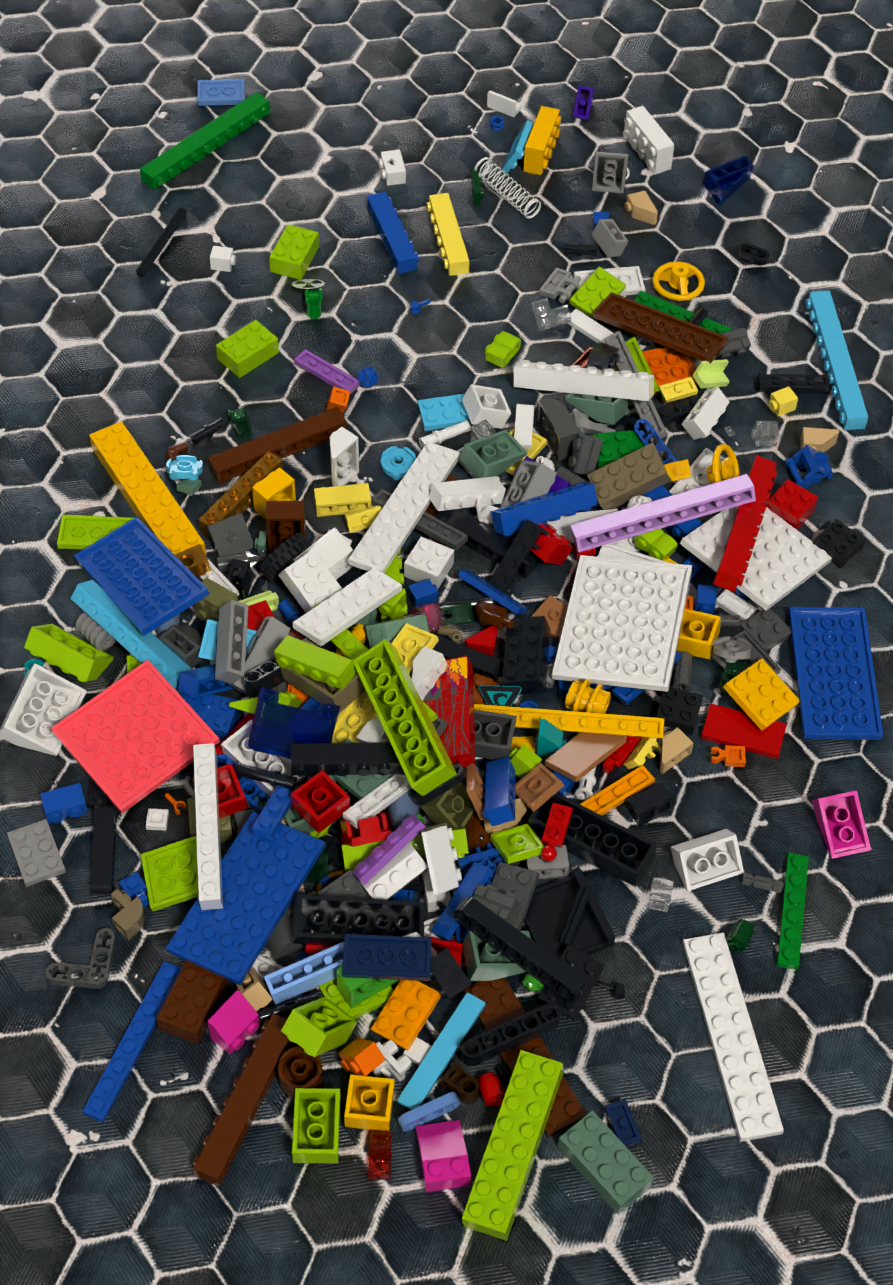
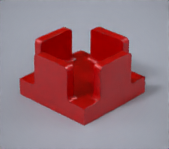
M379 812L373 817L359 819L358 829L351 825L349 820H340L343 834L340 835L341 843L351 847L386 840L387 836L391 833V830H388L386 815L383 812Z

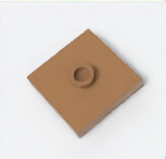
M549 595L531 617L545 616L550 627V637L560 642L568 605Z
M473 763L467 766L466 791L482 821L486 820L482 810L485 807L483 795H485L484 783Z
M540 763L516 783V796L521 798L523 803L534 812L563 788L564 784Z

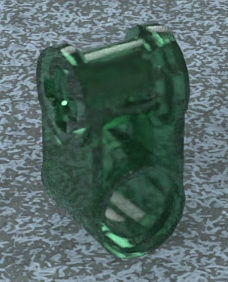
M242 406L240 409L232 411L230 409L227 410L229 422L236 436L239 439H248L252 431L246 407Z
M471 603L455 605L454 607L440 610L436 615L437 622L444 626L474 622ZM445 613L446 615H450V618L447 619V622L446 619H442V615H444Z
M737 660L735 663L727 662L719 685L720 691L728 694L723 686L746 670L749 664Z

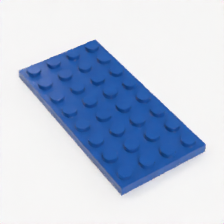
M135 517L74 555L78 564L107 593L111 600L144 636L210 594L198 578L138 517Z
M790 607L789 620L792 630L791 637L800 700L803 739L882 740L883 729L865 608Z
M254 811L221 861L223 909L201 910L198 897L166 947L167 952L238 985H241L326 846L324 841L282 823L272 839L252 834V827L260 815Z

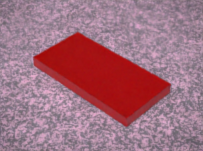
M710 703L701 739L723 745L745 746V751L778 759L787 724L775 721L765 730L761 731L745 712Z

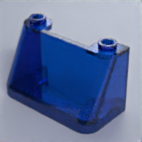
M260 688L248 739V745L252 750L291 759V744L332 743L340 706L326 703L319 707L318 713L279 704L277 692L268 688Z

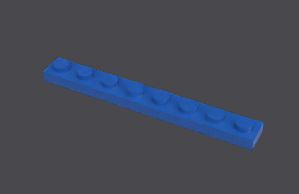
M165 961L163 962L83 1110L84 1115L104 1123L157 1024V1017L182 968Z

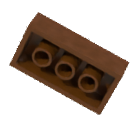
M186 961L157 1017L159 1030L199 1044L208 1026V1020L213 1016L230 980Z

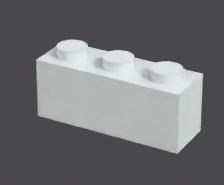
M718 386L703 393L682 423L693 440L706 438L710 434L711 428L718 423V418L726 411V407L730 403Z

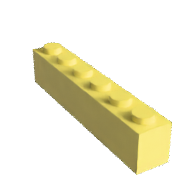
M449 194L429 195L427 211L431 213V224L434 223L433 230L434 234L437 235V245L441 246L440 254L441 258H444V268L448 270L449 276L469 273V258Z

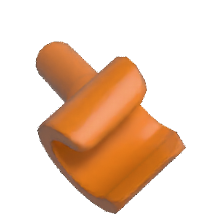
M169 793L165 794V797L174 806V813L176 815H180L178 807H182L186 811V803L184 801H176Z

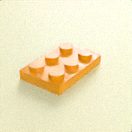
M400 980L371 1030L388 1041L391 1039L397 1046L408 1051L442 995L440 992L419 981Z

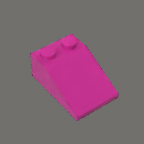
M857 790L812 800L816 820L831 859L871 850Z
M460 1120L416 1126L425 1192L470 1186L471 1172Z

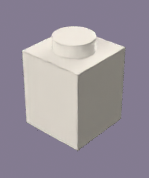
M213 246L210 255L211 270L231 272L232 265L235 266L236 255L233 254V248Z

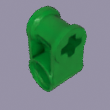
M319 288V290L305 289L307 316L311 319H318L322 316V288Z

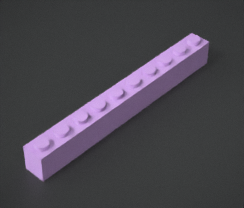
M747 474L572 524L570 525L572 540L578 552H582L756 501L755 488Z

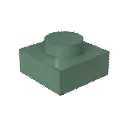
M182 479L177 484V491L193 495L202 487V482L198 479L193 481Z
M260 531L259 538L255 539V549H258V556L261 550H265L267 553V531Z

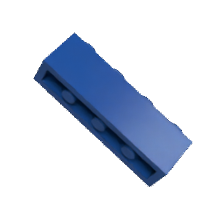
M509 756L487 762L486 771H484L486 783L483 784L485 791L483 801L485 807L482 810L485 819H489L491 826L515 820L516 771Z

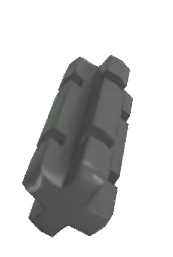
M751 873L743 874L742 884L750 886V884H753V887L765 890L773 889V892L778 893L782 891L783 882L775 879V881H772V878L752 876L753 874Z

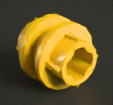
M585 679L584 682L576 680L568 691L565 705L566 708L575 712L605 714L611 695L610 692L603 690L604 686L600 683L594 689L590 687L591 681L589 679Z

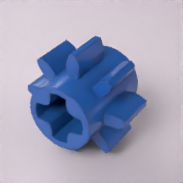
M364 366L362 370H358L357 378L360 381V385L371 388L374 383H378L379 376L375 368Z

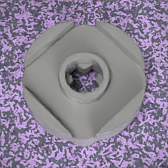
M728 636L719 637L714 640L712 654L725 658V661L728 663H735L737 660L749 659L751 657V643L742 638H736L735 641L730 640Z

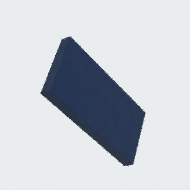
M345 934L342 977L430 981L432 938Z

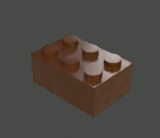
M266 501L269 553H273L280 544L296 533L300 532L306 537L304 501Z

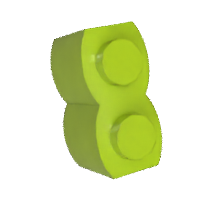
M502 331L495 336L490 345H487L484 352L486 354L485 360L502 368L506 367L511 358L519 351L521 339Z
M662 529L637 535L633 540L635 545L647 552L650 557L663 561L671 556L678 546V543L670 535L664 533Z

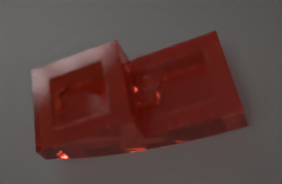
M369 1131L368 1180H391V1131Z

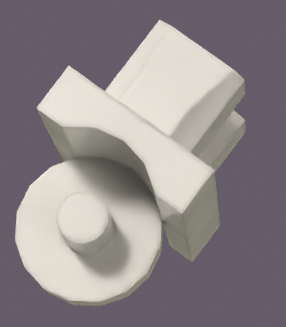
M391 1039L383 1044L380 1042L376 1043L386 1060L376 1067L373 1073L376 1077L383 1074L386 1078L390 1077L392 1073L401 1082L405 1078V1072L411 1067V1060L405 1054L395 1060L392 1055L398 1051V1047Z

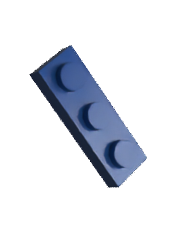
M277 785L253 825L252 834L268 839L273 838L292 805L291 793L295 790Z

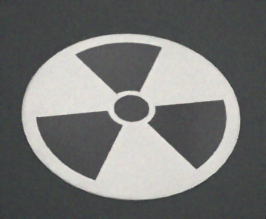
M303 279L293 282L292 286L312 289L321 287L325 283L316 279Z

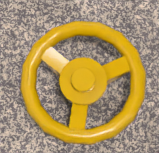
M679 261L661 265L654 272L652 278L655 290L661 296L674 301H689L696 298L704 290L705 286L703 274L697 267ZM695 275L699 282L698 287L695 291L688 293V278ZM659 280L668 281L672 288L679 290L680 295L664 290Z
M722 443L718 445L713 452L712 465H709L706 470L707 479L710 483L714 484L731 479L732 476L733 478L740 476L735 453L727 444ZM722 451H725L728 457L720 462V455Z

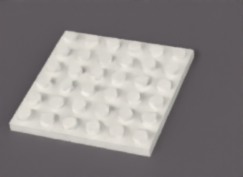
M738 506L721 511L681 540L680 544L715 572L718 570ZM766 507L763 514L764 517L761 525L757 526L760 527L756 538L753 537L756 539L753 550H751L753 552L749 562L746 561L749 563L746 573H742V575H745L744 581L741 586H737V589L766 611L824 568L832 559L826 551L814 545L810 539L770 511L768 507Z

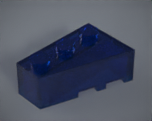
M743 155L707 170L702 184L717 204L721 206L750 179L754 165L747 155Z

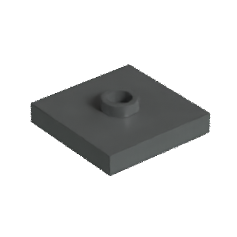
M242 512L206 526L218 557L242 553L255 547Z

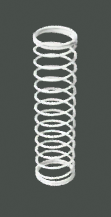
M488 157L480 159L474 171H477L482 161L489 160L487 161L489 165L486 170L481 173L480 169L479 177L483 176L482 180L485 183H488L492 189L496 190L500 196L504 197L526 218H532L540 211L541 202L530 195L525 188H521L520 184L517 185V181H513L511 177L509 178V175L505 174V171H501V168L497 167V164H493V161ZM497 168L500 169V171H499L498 173L495 174V172H494V173L491 175V173H492L495 169H496V170H497ZM490 172L488 178L485 179L484 176ZM495 174L492 181L489 182V178H491ZM505 175H507L508 178L506 179L507 182L505 183V185L508 183L509 179H512V182H510L506 186L504 192H501V189L504 187L502 186L504 182L501 184L499 189H497V185H499L503 181ZM498 179L496 185H493V182ZM513 182H515L516 185L510 190L509 194L505 196V192H507L511 188ZM517 186H520V189L514 193L512 199H509V196L516 190ZM521 189H523L524 192L518 197L517 201L513 203V199L516 198L520 194ZM525 193H528V196L524 198L521 205L517 206V203L522 200ZM529 196H532L533 199L527 203L525 209L521 210V206L528 201ZM537 202L535 207L530 212L526 213L528 208L533 203ZM539 203V206L535 213L531 216H527L526 214L531 213Z

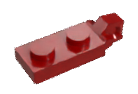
M626 736L627 742L605 759L602 771L609 774L615 766L622 767L642 737Z

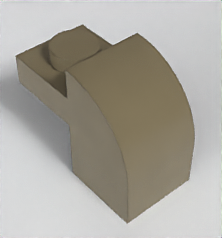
M116 889L111 893L113 904L120 911L112 917L114 928L129 941L142 929L145 922V914L142 902L138 896L132 901L127 893L124 892L122 894Z

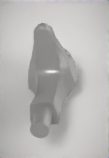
M576 408L573 409L574 422L576 426L580 427L581 434L592 435L616 432L615 429L608 428L606 424L590 421L587 414L580 412Z

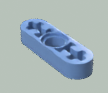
M455 1092L447 1093L404 1113L398 1118V1122L403 1131H409L416 1128V1126H420L456 1109L460 1105V1101Z

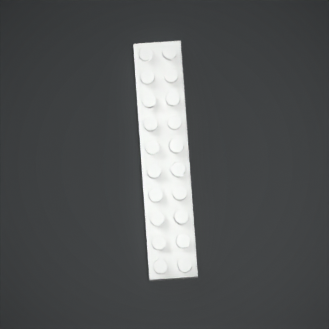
M431 442L426 443L349 557V565L366 571L376 568L382 573L386 572L431 503L429 495L432 483H440L446 480L458 462L460 452Z
M719 933L683 939L682 944L739 1141L783 1134L784 1129L725 934Z

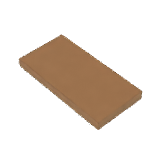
M579 733L545 760V766L577 782L625 744L627 737Z

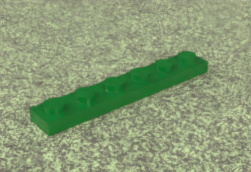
M640 291L634 299L635 302L690 322L696 314L643 291ZM705 318L699 325L718 334L732 331V328Z
M788 853L777 967L794 970L799 968L809 856Z

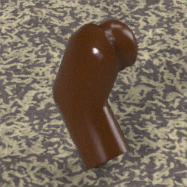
M186 442L169 447L166 454L167 459H171V461L176 460V456L188 450Z

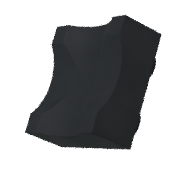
M836 519L813 540V544L826 551L832 557L831 561L834 565L841 569L852 556L863 549L866 539Z
M669 687L668 692H663L656 718L665 719L664 727H678L684 733L693 735L703 695Z

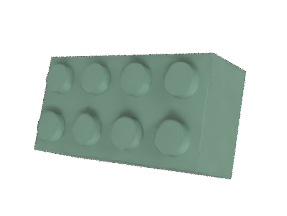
M593 1110L559 1137L557 1148L617 1215L621 1214L652 1187L654 1177Z

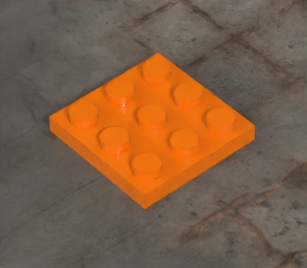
M669 347L642 351L658 386L692 377L695 385H698L692 376L696 368L689 355L681 352L673 355L669 353Z

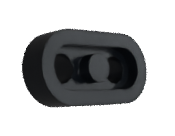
M742 243L738 247L737 254L742 259L757 265H765L769 262L770 253L765 249L750 243Z

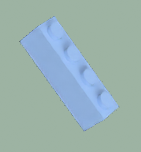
M344 942L264 976L275 1004L337 978V970L343 964Z

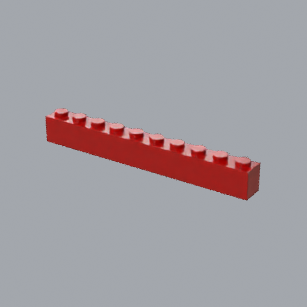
M757 455L755 457L748 477L754 485L756 501L738 506L713 584L735 592L737 586H741L744 581L745 575H742V573H746L749 565L746 561L749 562L753 552L751 550H753L756 539L753 537L756 538L760 527L757 526H760L763 520V514L767 507L765 503L769 500L771 494L769 492L772 490L773 481L778 472L775 470L777 463Z

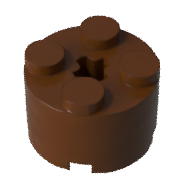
M299 1047L287 1050L281 1056L278 1065V1077L282 1090L295 1099V1088L319 1089L323 1083L320 1057L310 1056L304 1052L303 1048Z

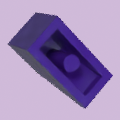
M578 85L573 113L574 118L589 119L595 93L594 88Z

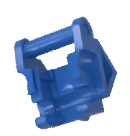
M806 445L794 454L793 458H789L784 462L785 466L789 468L796 482L795 484L802 488H809L811 484L822 481L824 477H827L828 480L832 478V469L828 463L829 456L821 451L817 452V450L809 445ZM796 467L800 469L806 468L808 474L802 479Z

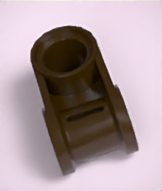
M452 1062L449 1065V1070L437 1079L439 1084L448 1092H455L457 1097L464 1103H475L479 1098V1083L477 1079L464 1071L458 1064ZM466 1088L474 1089V1091L470 1093L465 1092L464 1090Z

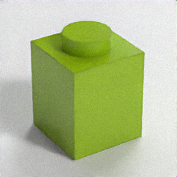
M525 744L519 750L515 748L509 754L516 775L521 779L542 761Z

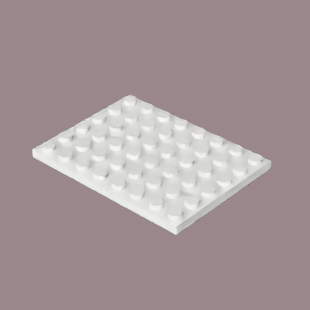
M580 555L552 672V679L573 682L576 680L584 682L585 679H589L592 684L600 683L602 685L668 692L692 574V565Z

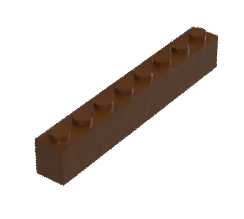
M338 407L329 409L318 415L311 416L285 428L278 429L208 457L209 470L218 484L245 474L268 451L283 459L328 441L331 434L340 427L347 430V421Z
M273 1013L270 1020L267 1019L262 1027L263 1033L260 1039L257 1038L255 1040L251 1057H247L244 1061V1071L241 1076L236 1077L233 1084L234 1090L231 1096L228 1095L223 1103V1112L221 1115L216 1116L211 1135L208 1134L204 1139L202 1153L197 1155L193 1161L192 1167L195 1177L220 1187L278 1072L281 1056L289 1050L292 1044L287 1035L281 1031L287 1021L286 1018Z

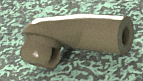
M439 625V635H447L451 641L458 644L461 643L463 636L457 627Z

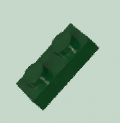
M472 171L474 205H480V200L484 197L483 188H480L482 187V177H479L478 171Z

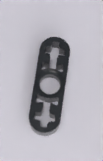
M453 764L457 775L424 796L412 789L410 796L416 805H424L463 782L466 778V773L462 765Z

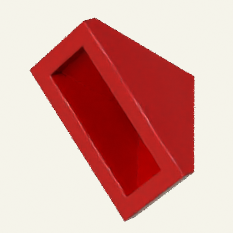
M492 625L465 640V646L494 656L499 627Z

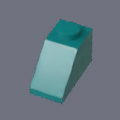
M541 719L537 755L548 758L566 744V740H562L563 732L546 719Z

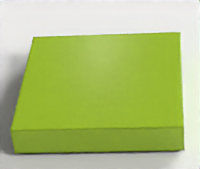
M528 824L490 834V840L507 864L541 855V850L544 847Z

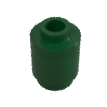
M740 919L734 923L726 938L728 947L736 952L745 950L753 935L754 928L749 921Z

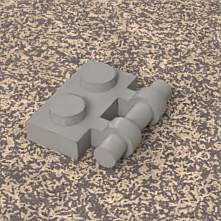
M556 267L539 289L540 295L555 299L559 295V302L564 303L571 297L573 290L578 288L581 278L576 276L572 279L571 272Z

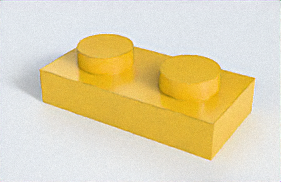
M688 459L665 464L672 480L670 482L692 478Z

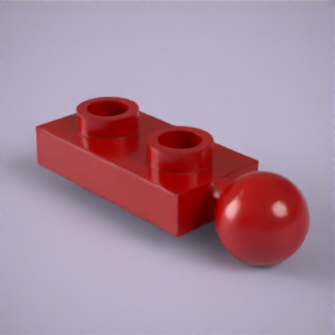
M556 803L552 804L542 837V843L547 844L541 850V857L544 861L551 862L557 857L555 847L562 848L573 808Z

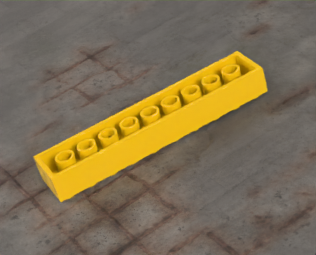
M120 421L90 434L92 450L135 515L174 555L198 544L201 545L206 555L204 541L123 422Z

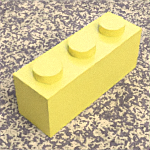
M368 483L314 489L317 517L342 515L371 507Z

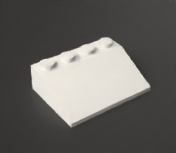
M34 663L27 672L1 725L0 737L14 745L57 756L62 743L52 733L50 728L80 707L87 691Z

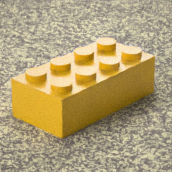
M541 106L525 146L524 172L542 175L544 169L547 170L548 159L552 157V148L555 149L556 138L559 139L561 131L558 129L562 119L559 116V109Z

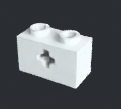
M400 150L381 152V159H378L379 168H382V179L386 180L387 186L406 183V170Z

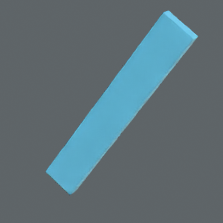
M468 992L466 993L399 1096L398 1104L410 1111L423 1104L438 1081L437 1079L441 1076L486 1006L484 1001Z

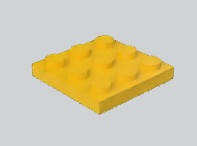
M763 658L723 686L761 731L765 730L800 703L798 697Z

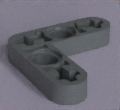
M103 928L97 932L90 966L65 963L50 964L45 971L48 982L60 986L103 988L108 983L116 944L114 932L109 928ZM105 936H109V939H107L105 948L103 947L104 944L102 939H104ZM106 954L108 958L105 962L96 961L97 956ZM99 968L101 969L102 978H99V981H95L94 977L98 976ZM58 970L59 974H57L56 977H53L52 974H54L55 971ZM76 971L83 973L82 978L79 980L71 978V975Z

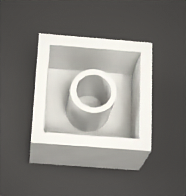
M471 384L462 398L471 424L502 429L511 415L501 389Z
M420 537L404 562V577L416 582L430 579L432 584L439 588L454 564V550Z

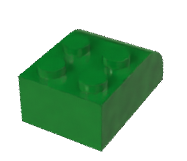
M636 431L592 434V436H597L603 441L596 470L645 447L644 442Z

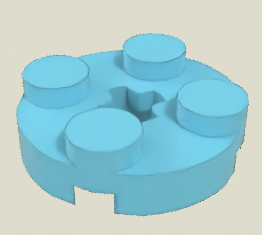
M397 446L390 447L381 455V469L392 479L400 480L412 466L416 456L407 447H403V449L397 448Z
M180 455L176 456V460L171 461L169 459L167 461L166 470L169 478L172 480L188 479L193 481L197 480L198 475L203 472L202 460L200 462L197 461L195 456Z

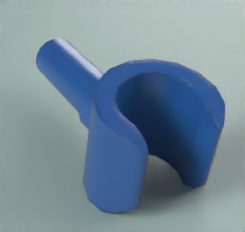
M430 299L419 303L412 301V307L410 308L412 314L420 313L421 307L431 303Z

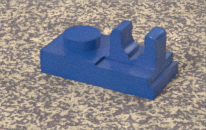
M487 843L486 851H481L478 846L476 847V853L459 858L458 868H460L461 876L464 869H469L470 864L473 865L474 862H481L486 857L493 862L499 857V851L493 848L490 843Z

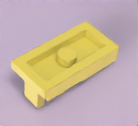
M692 377L659 386L662 394L661 399L664 404L698 393Z
M377 505L344 514L348 532L353 533L370 528L382 510L381 506Z
M642 738L624 762V765L628 769L640 767L645 763L646 756L649 759L655 757L656 755L652 752V748L655 751L661 749V746L656 742L657 739Z

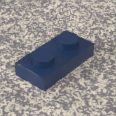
M626 1099L605 1105V1113L613 1133L626 1147L641 1143L642 1138Z

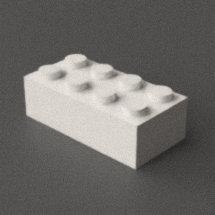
M644 106L626 111L625 128L623 131L624 138L631 144V147L638 153L640 159L646 163L648 169L654 175L670 170L674 143Z
M314 549L278 574L305 613L342 589Z
M252 719L221 744L223 754L229 756L237 765L241 763L273 772L277 770L282 774L291 776V756ZM295 776L297 777L296 787L307 782L306 776ZM253 780L271 797L276 787L265 782Z

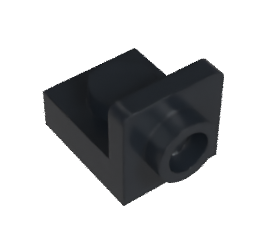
M335 836L320 837L319 839L326 844L320 856H324L334 868H341L344 862L342 843Z

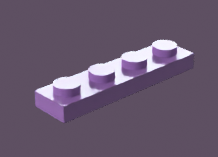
M306 349L294 359L297 366L331 386L349 390L350 394L360 386L358 379Z
M412 814L402 822L399 828L390 833L380 846L374 848L371 854L364 861L360 862L352 872L365 885L426 826Z

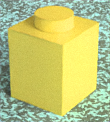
M790 387L771 393L769 408L771 411H774L777 417L796 410L798 397Z

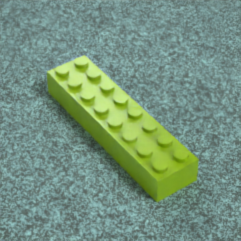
M384 639L352 660L411 788L424 796L457 775L397 649Z
M523 1050L520 1051L462 1216L464 1227L505 1241L508 1240L564 1074L563 1063Z

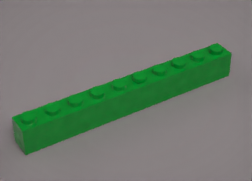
M258 92L249 96L141 167V181L153 190H156L270 114V100Z

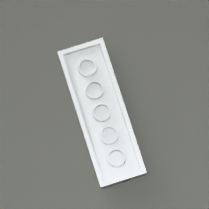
M372 568L295 620L293 628L319 646H323L401 592L402 584L378 569Z

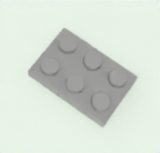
M47 819L7 832L26 887L66 873Z

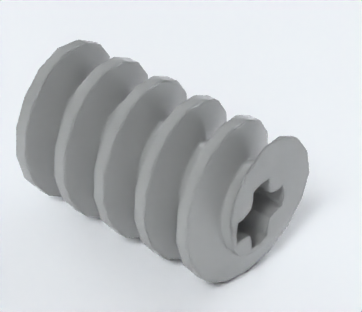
M86 612L77 619L76 629L98 651L109 649L117 641Z

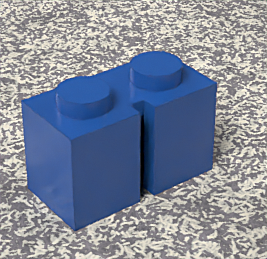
M80 783L40 793L48 824L59 823L68 816L70 818L80 817L88 813Z

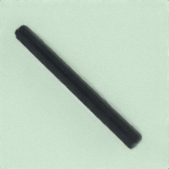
M178 208L136 269L138 276H145L186 216L185 208Z

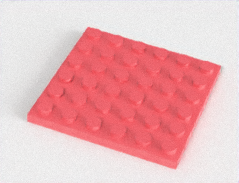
M149 660L143 662L50 728L57 739L122 814L194 761L193 745L210 743L217 745L220 742L219 737Z

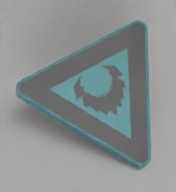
M479 686V690L487 705L511 707L522 691L520 686Z

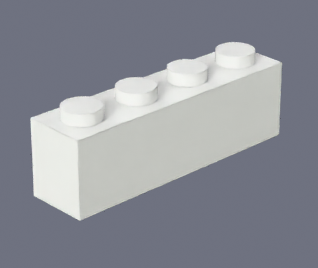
M496 476L432 483L429 498L438 511L476 507L478 502L486 505L502 504L506 488Z

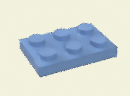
M244 79L198 80V106L237 105L245 100Z

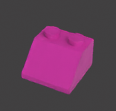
M239 990L208 1020L211 1040L229 1054L234 1050H239L244 1044L246 1037L249 1034H254L260 1024L258 1013Z

